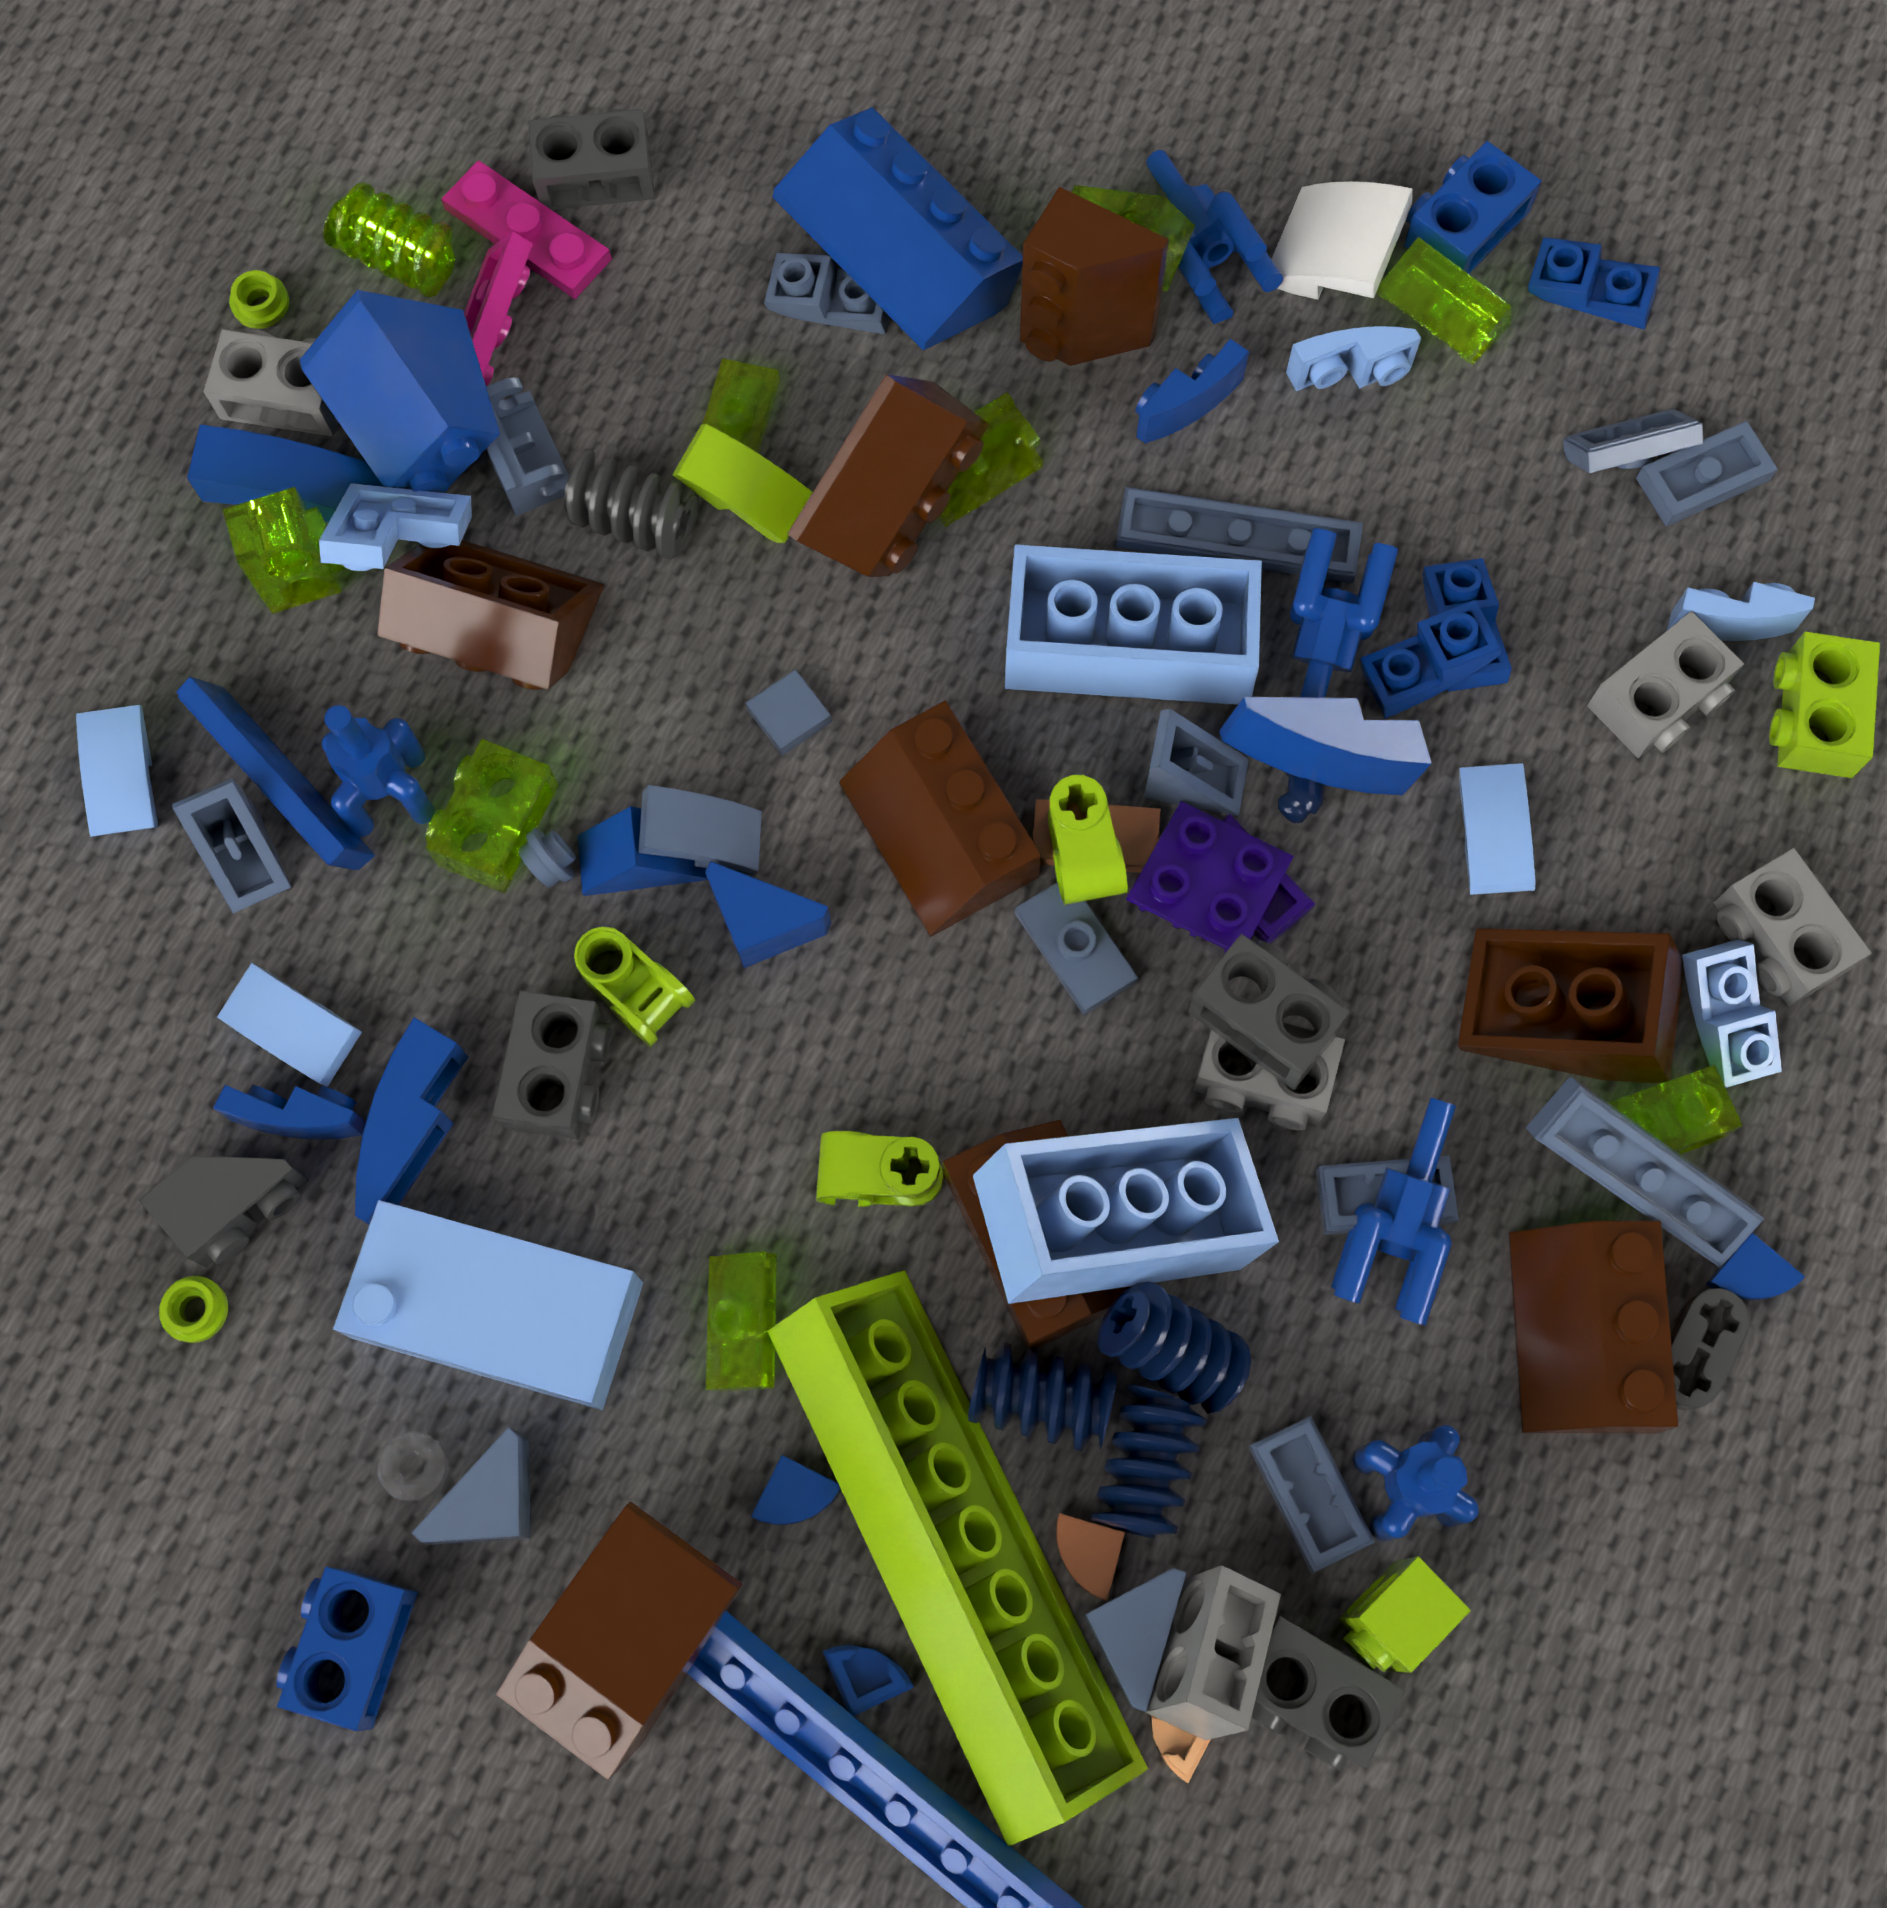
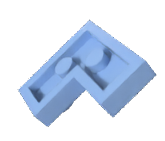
M351 483L319 539L321 563L340 564L354 571H366L373 568L383 569L398 540L417 541L421 545L430 548H442L449 545L459 546L472 518L471 496L429 491L413 492L410 489Z

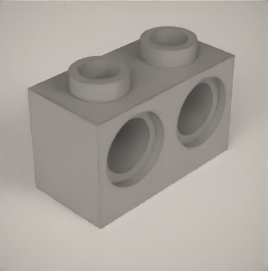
M222 329L203 391L218 417L222 420L334 436L338 422L312 384L302 387L310 381L302 371L299 359L316 339L306 338L302 341L276 338L267 332L254 329L247 330L245 333ZM258 372V373L255 374L254 376L249 377V378H246V377H248L250 374H253V373Z
M1691 611L1601 683L1587 707L1638 759L1654 745L1661 753H1664L1690 730L1691 727L1685 722L1687 718L1698 709L1706 716H1709L1734 694L1736 690L1729 683L1744 663ZM1680 665L1693 668L1699 674L1701 680L1688 677L1681 670ZM1635 701L1649 704L1655 710L1657 716L1652 717L1643 714L1636 707Z
M1795 848L1735 882L1714 902L1719 910L1717 920L1724 934L1731 941L1740 939L1754 944L1755 961L1757 963L1756 972L1760 984L1772 996H1781L1788 1007L1848 972L1872 954ZM1755 895L1769 899L1776 908L1777 916L1768 915L1763 912L1756 903ZM1794 947L1804 949L1811 955L1814 960L1815 969L1807 968L1799 963L1794 954Z
M1283 1022L1286 1031L1296 1038L1306 1039L1315 1035L1313 1030ZM1209 1029L1193 1091L1206 1094L1205 1103L1223 1111L1242 1112L1245 1105L1269 1112L1268 1121L1283 1128L1305 1130L1307 1123L1318 1126L1327 1113L1345 1039L1335 1037L1307 1073L1313 1081L1314 1090L1307 1094H1298L1289 1090L1282 1081L1248 1056L1246 1058L1251 1065V1072L1248 1074L1234 1076L1224 1071L1219 1064L1218 1056L1226 1051L1242 1052Z
M1222 1565L1185 1578L1146 1713L1205 1741L1248 1731L1281 1594Z

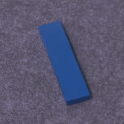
M189 677L176 691L180 701L327 865L359 870L375 857V854L359 836L348 829L332 806L224 687Z

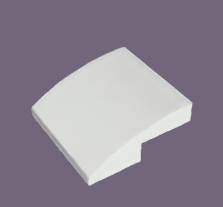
M1353 181L1320 183L1302 187L1271 259L1283 276V281L1277 289L1317 300L1323 287L1374 298L1411 208L1412 188Z

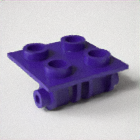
M1180 801L1126 900L1139 906L1138 910L1142 912L1147 910L1173 923L1172 927L1176 929L1181 927L1189 931L1190 936L1194 938L1199 936L1223 948L1224 953H1226L1241 933L1252 940L1255 930L1294 856Z

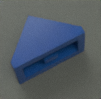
M630 806L577 835L583 896L708 880L705 873L707 869L694 867L695 860L639 853L641 808Z
M710 861L705 873L744 968L827 935L831 926L828 906Z

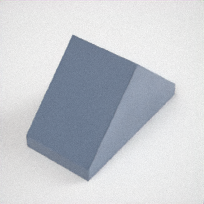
M1172 709L1162 710L1158 722L1144 799L1179 805L1180 801L1197 809L1239 816L1249 758Z
M233 778L173 804L174 812L233 914L291 888L257 806Z
M508 1427L411 1533L420 1542L432 1545L530 1539L529 1441L520 1432Z
M1175 1568L1165 1571L1083 1615L1128 1706L1144 1712L1148 1708L1187 1573Z

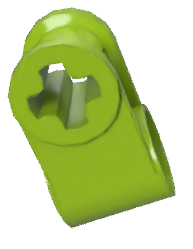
M1071 775L1061 779L1054 786L1050 795L1048 828L1053 846L1055 873L1063 904L1068 905L1127 893L1128 884L1124 858L1119 841L1115 837L1107 796L1103 787L1095 779L1085 775ZM1078 803L1080 811L1087 812L1086 819L1076 820L1074 813L1067 810V805Z
M602 926L591 929L582 935L576 944L574 959L583 981L593 993L610 1007L613 1014L649 1047H652L658 1040L656 1032L682 1006L689 1008L696 1001L693 995L675 976L659 963L653 962L623 933L615 928ZM610 950L623 955L622 963L614 972L602 975L591 971L592 962L600 953Z
M830 1131L821 1134L816 1201L820 1203L835 1205L836 1199L858 1200V1207H867L873 1204L920 1206L934 1200L941 1191L944 1177L939 1157L934 1148L923 1139L916 1137L876 1136L853 1131ZM909 1159H919L923 1170L928 1172L917 1174L915 1185H906L901 1173L897 1172V1170L902 1171L908 1168Z

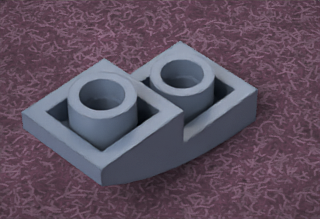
M776 253L764 301L767 310L793 319L886 335L890 316L843 269H837L830 255Z
M648 785L642 792L639 853L695 860L694 867L708 868L710 861L737 872L756 874L759 869L762 811L713 796Z

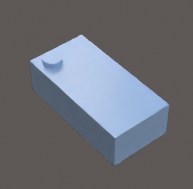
M1015 545L1006 647L1005 689L1238 705L1243 697H1252L1259 668L1262 561Z
M1238 1118L1007 1143L973 1174L1008 1304L1121 1288L1148 1281L1155 1283L1237 1271L1244 1268L1279 1242Z
M378 1200L333 1330L354 1340L603 1411L643 1281L631 1270Z

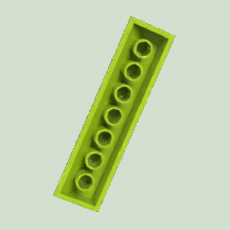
M903 1270L815 1297L769 1329L767 1332L1007 1846L1009 1847L1065 1823L1147 1771L1148 1767L979 1421L977 1424L968 1421L970 1402L906 1271Z

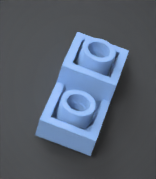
M1386 326L1352 328L1315 336L1293 344L1286 374L1296 391L1313 384L1317 389L1330 387L1340 381L1347 373V370L1350 371L1359 389L1378 381L1380 386H1388L1402 379L1410 371L1421 337L1416 329Z
M1753 582L1740 601L1731 599L1726 593L1716 589L1696 590L1688 587L1671 611L1667 630L1692 611L1721 641H1746L1777 637L1792 633L1797 629L1813 609L1815 598L1795 593L1791 587L1779 583L1761 584Z
M142 705L76 713L80 772L90 837L158 827L148 768L152 766Z
M1523 763L1459 768L1460 796L1465 829L1464 845L1470 895L1535 891L1532 834Z
M1737 939L1683 954L1685 978L1695 1023L1717 1084L1727 1088L1782 1072L1776 1013L1774 1010L1760 1005L1754 944Z
M253 963L250 964L217 1016L224 1023L269 1053L326 1087L329 1086L362 1031L325 1006L307 998L269 971Z

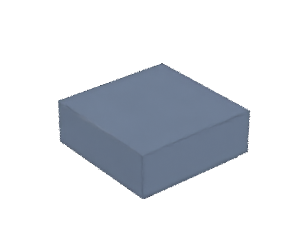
M796 669L745 703L747 711L781 756L832 723L830 713Z

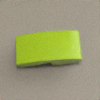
M701 424L672 474L716 509L731 510L766 538L776 543L786 542L789 537L787 533L813 493L798 480L757 452L708 424Z

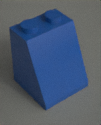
M357 290L299 359L302 371L384 487L410 489L413 492L445 493L454 481L500 435L464 311L461 309Z

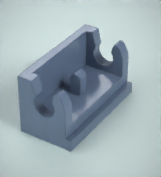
M507 378L486 386L500 435L485 450L515 515L518 516L563 497L569 474L540 415L531 392L519 393L523 390L519 378ZM513 395V396L510 397L509 399L502 400L503 398H505V397H507V396Z

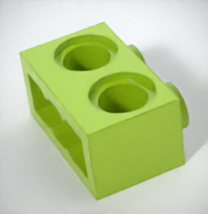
M1805 631L1788 652L1780 654L1775 666L1773 684L1775 689L1783 690L1782 709L1775 711L1769 731L1770 745L1779 747L1777 767L1853 778L1873 758L1880 654L1879 642ZM1814 670L1825 673L1832 681V684L1820 680ZM1809 726L1821 729L1828 737L1829 742L1817 738Z
M1417 1556L1394 1561L1338 1620L1349 1631L1342 1639L1343 1643L1367 1668L1372 1671L1378 1667L1383 1672L1387 1670L1388 1672L1412 1673L1471 1610Z

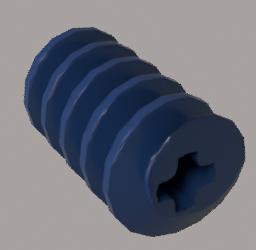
M1149 1281L1137 1283L1125 1290L1111 1304L1098 1330L1097 1344L1100 1352L1110 1357L1118 1356L1122 1365L1130 1369L1138 1368L1142 1377L1150 1381L1157 1380L1162 1389L1171 1393L1177 1392L1180 1399L1191 1405L1201 1403V1407L1207 1414L1219 1412L1231 1404L1242 1391L1249 1377L1251 1365L1250 1350L1242 1336L1226 1330L1221 1323L1207 1318L1200 1310L1187 1306L1184 1300L1167 1294L1163 1287Z
M1003 1342L992 1358L986 1356L985 1347L970 1402L968 1421L977 1424L987 1408L991 1407L993 1408L994 1426L998 1430L1003 1431L1013 1415L1017 1414L1019 1415L1022 1436L1029 1438L1040 1421H1044L1046 1423L1048 1443L1056 1445L1064 1431L1070 1428L1072 1429L1075 1450L1082 1452L1093 1435L1099 1437L1101 1450L1117 1386L1116 1371L1107 1370L1098 1384L1094 1386L1091 1380L1090 1364L1081 1363L1072 1377L1068 1379L1065 1377L1063 1357L1054 1356L1046 1370L1041 1372L1039 1371L1037 1350L1029 1349L1020 1363L1015 1365L1012 1360L1011 1343Z
M1127 1385L1126 1391L1142 1404L1122 1406L1119 1417L1135 1430L1114 1433L1111 1443L1126 1454L1127 1458L1107 1459L1104 1470L1117 1479L1120 1485L1100 1486L1097 1492V1497L1110 1506L1113 1511L1092 1513L1090 1520L1117 1530L1155 1539L1156 1535L1177 1534L1178 1526L1162 1514V1510L1167 1507H1183L1185 1504V1499L1172 1490L1169 1484L1170 1481L1191 1479L1193 1473L1176 1461L1177 1454L1198 1453L1200 1446L1183 1434L1184 1427L1205 1426L1207 1419L1190 1408V1403L1175 1396L1146 1387Z

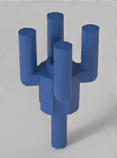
M1157 150L1147 158L1146 166L1169 199L1167 208L1161 214L1162 223L1166 227L1162 236L1169 239L1167 251L1213 324L1231 318L1233 310L1217 287L1216 280L1208 269L1224 262L1231 253L1238 252L1264 292H1271L1281 285L1283 276L1267 254L1266 244L1231 193L1223 191L1215 195L1207 184L1200 186L1188 185L1164 150Z
M1312 529L1290 610L1291 620L1296 625H1299L1291 657L1294 660L1308 664L1300 697L1326 698L1332 671L1352 672L1360 640L1370 638L1374 629L1379 624L1398 548L1387 544L1374 543L1371 554H1368L1357 596L1354 593L1336 588H1323L1337 534L1325 529Z
M335 705L329 708L325 713L324 721L331 732L323 737L322 748L331 767L342 780L341 785L331 798V805L348 829L359 837L369 835L373 831L374 821L363 805L366 800H377L388 795L399 800L416 823L425 824L430 822L435 815V808L418 781L405 772V766L410 768L418 767L425 760V751L408 723L403 719L393 718L385 724L383 729H379L371 725L366 718H354L345 706Z
M1430 1097L1406 1173L1386 1167L1375 1204L1363 1203L1355 1210L1354 1215H1357V1224L1354 1225V1229L1348 1232L1331 1288L1335 1289V1296L1355 1303L1361 1302L1376 1252L1379 1250L1410 1261L1395 1309L1401 1311L1400 1317L1421 1325L1427 1324L1452 1246L1451 1237L1439 1226L1451 1188L1432 1182L1456 1105Z
M1441 1425L1422 1434L1417 1445L1401 1452L1382 1440L1371 1441L1354 1452L1352 1460L1359 1472L1368 1474L1376 1471L1384 1476L1385 1490L1391 1501L1386 1511L1376 1515L1370 1523V1531L1377 1540L1390 1541L1406 1536L1417 1517L1436 1515L1438 1521L1447 1527L1469 1523L1477 1517L1479 1507L1476 1500L1461 1490L1467 1485V1472L1461 1458L1453 1456L1460 1442L1459 1434L1453 1427Z

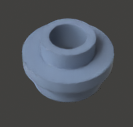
M533 828L526 834L527 842L518 849V853L528 869L542 884L551 888L559 881L567 883L574 878V871L569 865L576 860L575 854L559 834L551 830L545 835L536 828Z

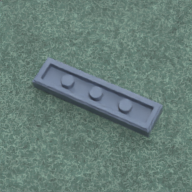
M1125 487L1115 547L1168 555L1262 561L1261 570L1300 575L1312 529L1319 528L1337 534L1326 579L1354 583L1363 523Z
M1571 1076L1526 1127L1539 1142L1652 1221H1661L1662 1228L1719 1268L1723 1266L1765 1219L1754 1207Z

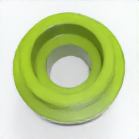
M260 270L248 271L237 277L232 284L229 305L235 318L244 326L254 329H263L278 323L287 313L290 302L288 292L283 283L275 276ZM268 297L262 304L251 306L255 299Z
M188 1276L173 1283L164 1293L159 1307V1317L165 1331L171 1337L186 1343H199L213 1337L224 1325L228 1314V1300L223 1289L216 1282L202 1276ZM201 1298L205 1303V1312L199 1320L189 1322L184 1314L185 1307L192 1299Z

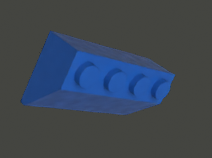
M873 107L830 124L774 188L772 196L774 200L923 351L996 315L1009 303L1022 269L1023 255Z

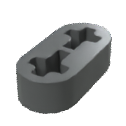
M1721 1288L1708 1289L1692 1297L1684 1306L1671 1333L1674 1368L1680 1369L1688 1366L1695 1353L1702 1357L1695 1372V1378L1704 1383L1702 1390L1694 1389L1683 1395L1678 1391L1681 1380L1674 1375L1677 1409L1694 1410L1713 1402L1720 1393L1744 1342L1750 1325L1749 1312L1742 1299L1731 1291ZM1720 1304L1725 1308L1722 1319L1730 1324L1731 1328L1730 1331L1722 1330L1715 1333L1707 1345L1701 1340L1708 1328L1709 1321L1700 1315L1701 1309H1712Z

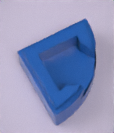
M1751 1233L1723 1266L1716 1270L1706 1285L1711 1289L1721 1288L1731 1291L1740 1299L1762 1300L1787 1292L1799 1284L1805 1276L1755 1234Z
M782 1455L751 1518L774 1525L799 1523L814 1517L828 1508L839 1495L841 1488L837 1482Z
M843 1645L823 1651L846 1709L852 1716L914 1688L902 1667L876 1649Z

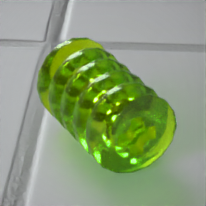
M365 182L357 183L329 211L324 223L323 239L326 245L334 249H340L345 255L353 259H359L361 263L372 269L378 268L380 273L392 279L397 278L401 284L411 289L417 288L419 293L428 298L436 296L452 275L455 265V254L451 247L453 234L451 227L446 223L440 221L433 225L432 217L422 211L414 214L412 207L402 201L395 204L392 196L385 192L375 194L374 187Z

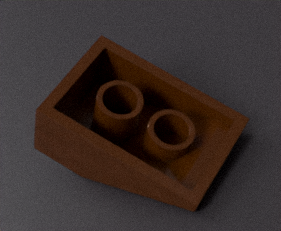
M1476 928L1458 1047L1461 1051L1599 1080L1670 1084L1684 972L1683 960L1670 933Z
M629 1502L529 1639L496 1695L609 1780L645 1740L743 1584L634 1503Z

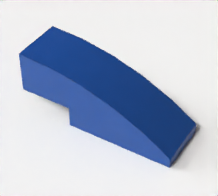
M199 425L187 477L202 502L261 507L266 516L329 522L351 483L384 487L365 461L280 437L207 425Z
M1243 697L1219 730L1222 742L1260 762L1291 775L1309 779L1320 784L1364 793L1404 795L1432 764L1419 720H1364L1358 698Z
M413 1017L389 1059L375 1091L362 1135L356 1174L355 1216L367 1225H370L378 1200L400 1205L454 1124L440 1109L436 1108V1105L469 1056L455 1041Z

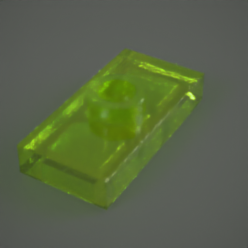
M722 358L702 424H708L759 453L780 382L779 370Z
M760 1251L709 1257L706 1390L741 1391L774 1388L775 1347L767 1331L776 1325L777 1254Z

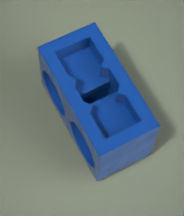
M1486 141L1470 158L1462 155L1454 162L1443 179V185L1434 195L1425 192L1415 202L1406 218V222L1410 224L1404 246L1458 286L1529 214L1542 180L1489 141Z
M325 1566L322 1578L316 1577L313 1579L303 1599L301 1618L307 1621L298 1647L292 1646L285 1654L280 1665L276 1686L283 1690L277 1707L353 1731L373 1729L419 1591L346 1569ZM360 1592L368 1602L369 1614L364 1625L353 1632L343 1622L342 1607L350 1595ZM330 1661L339 1664L345 1675L344 1688L341 1694L333 1701L327 1700L321 1694L318 1687L319 1674Z

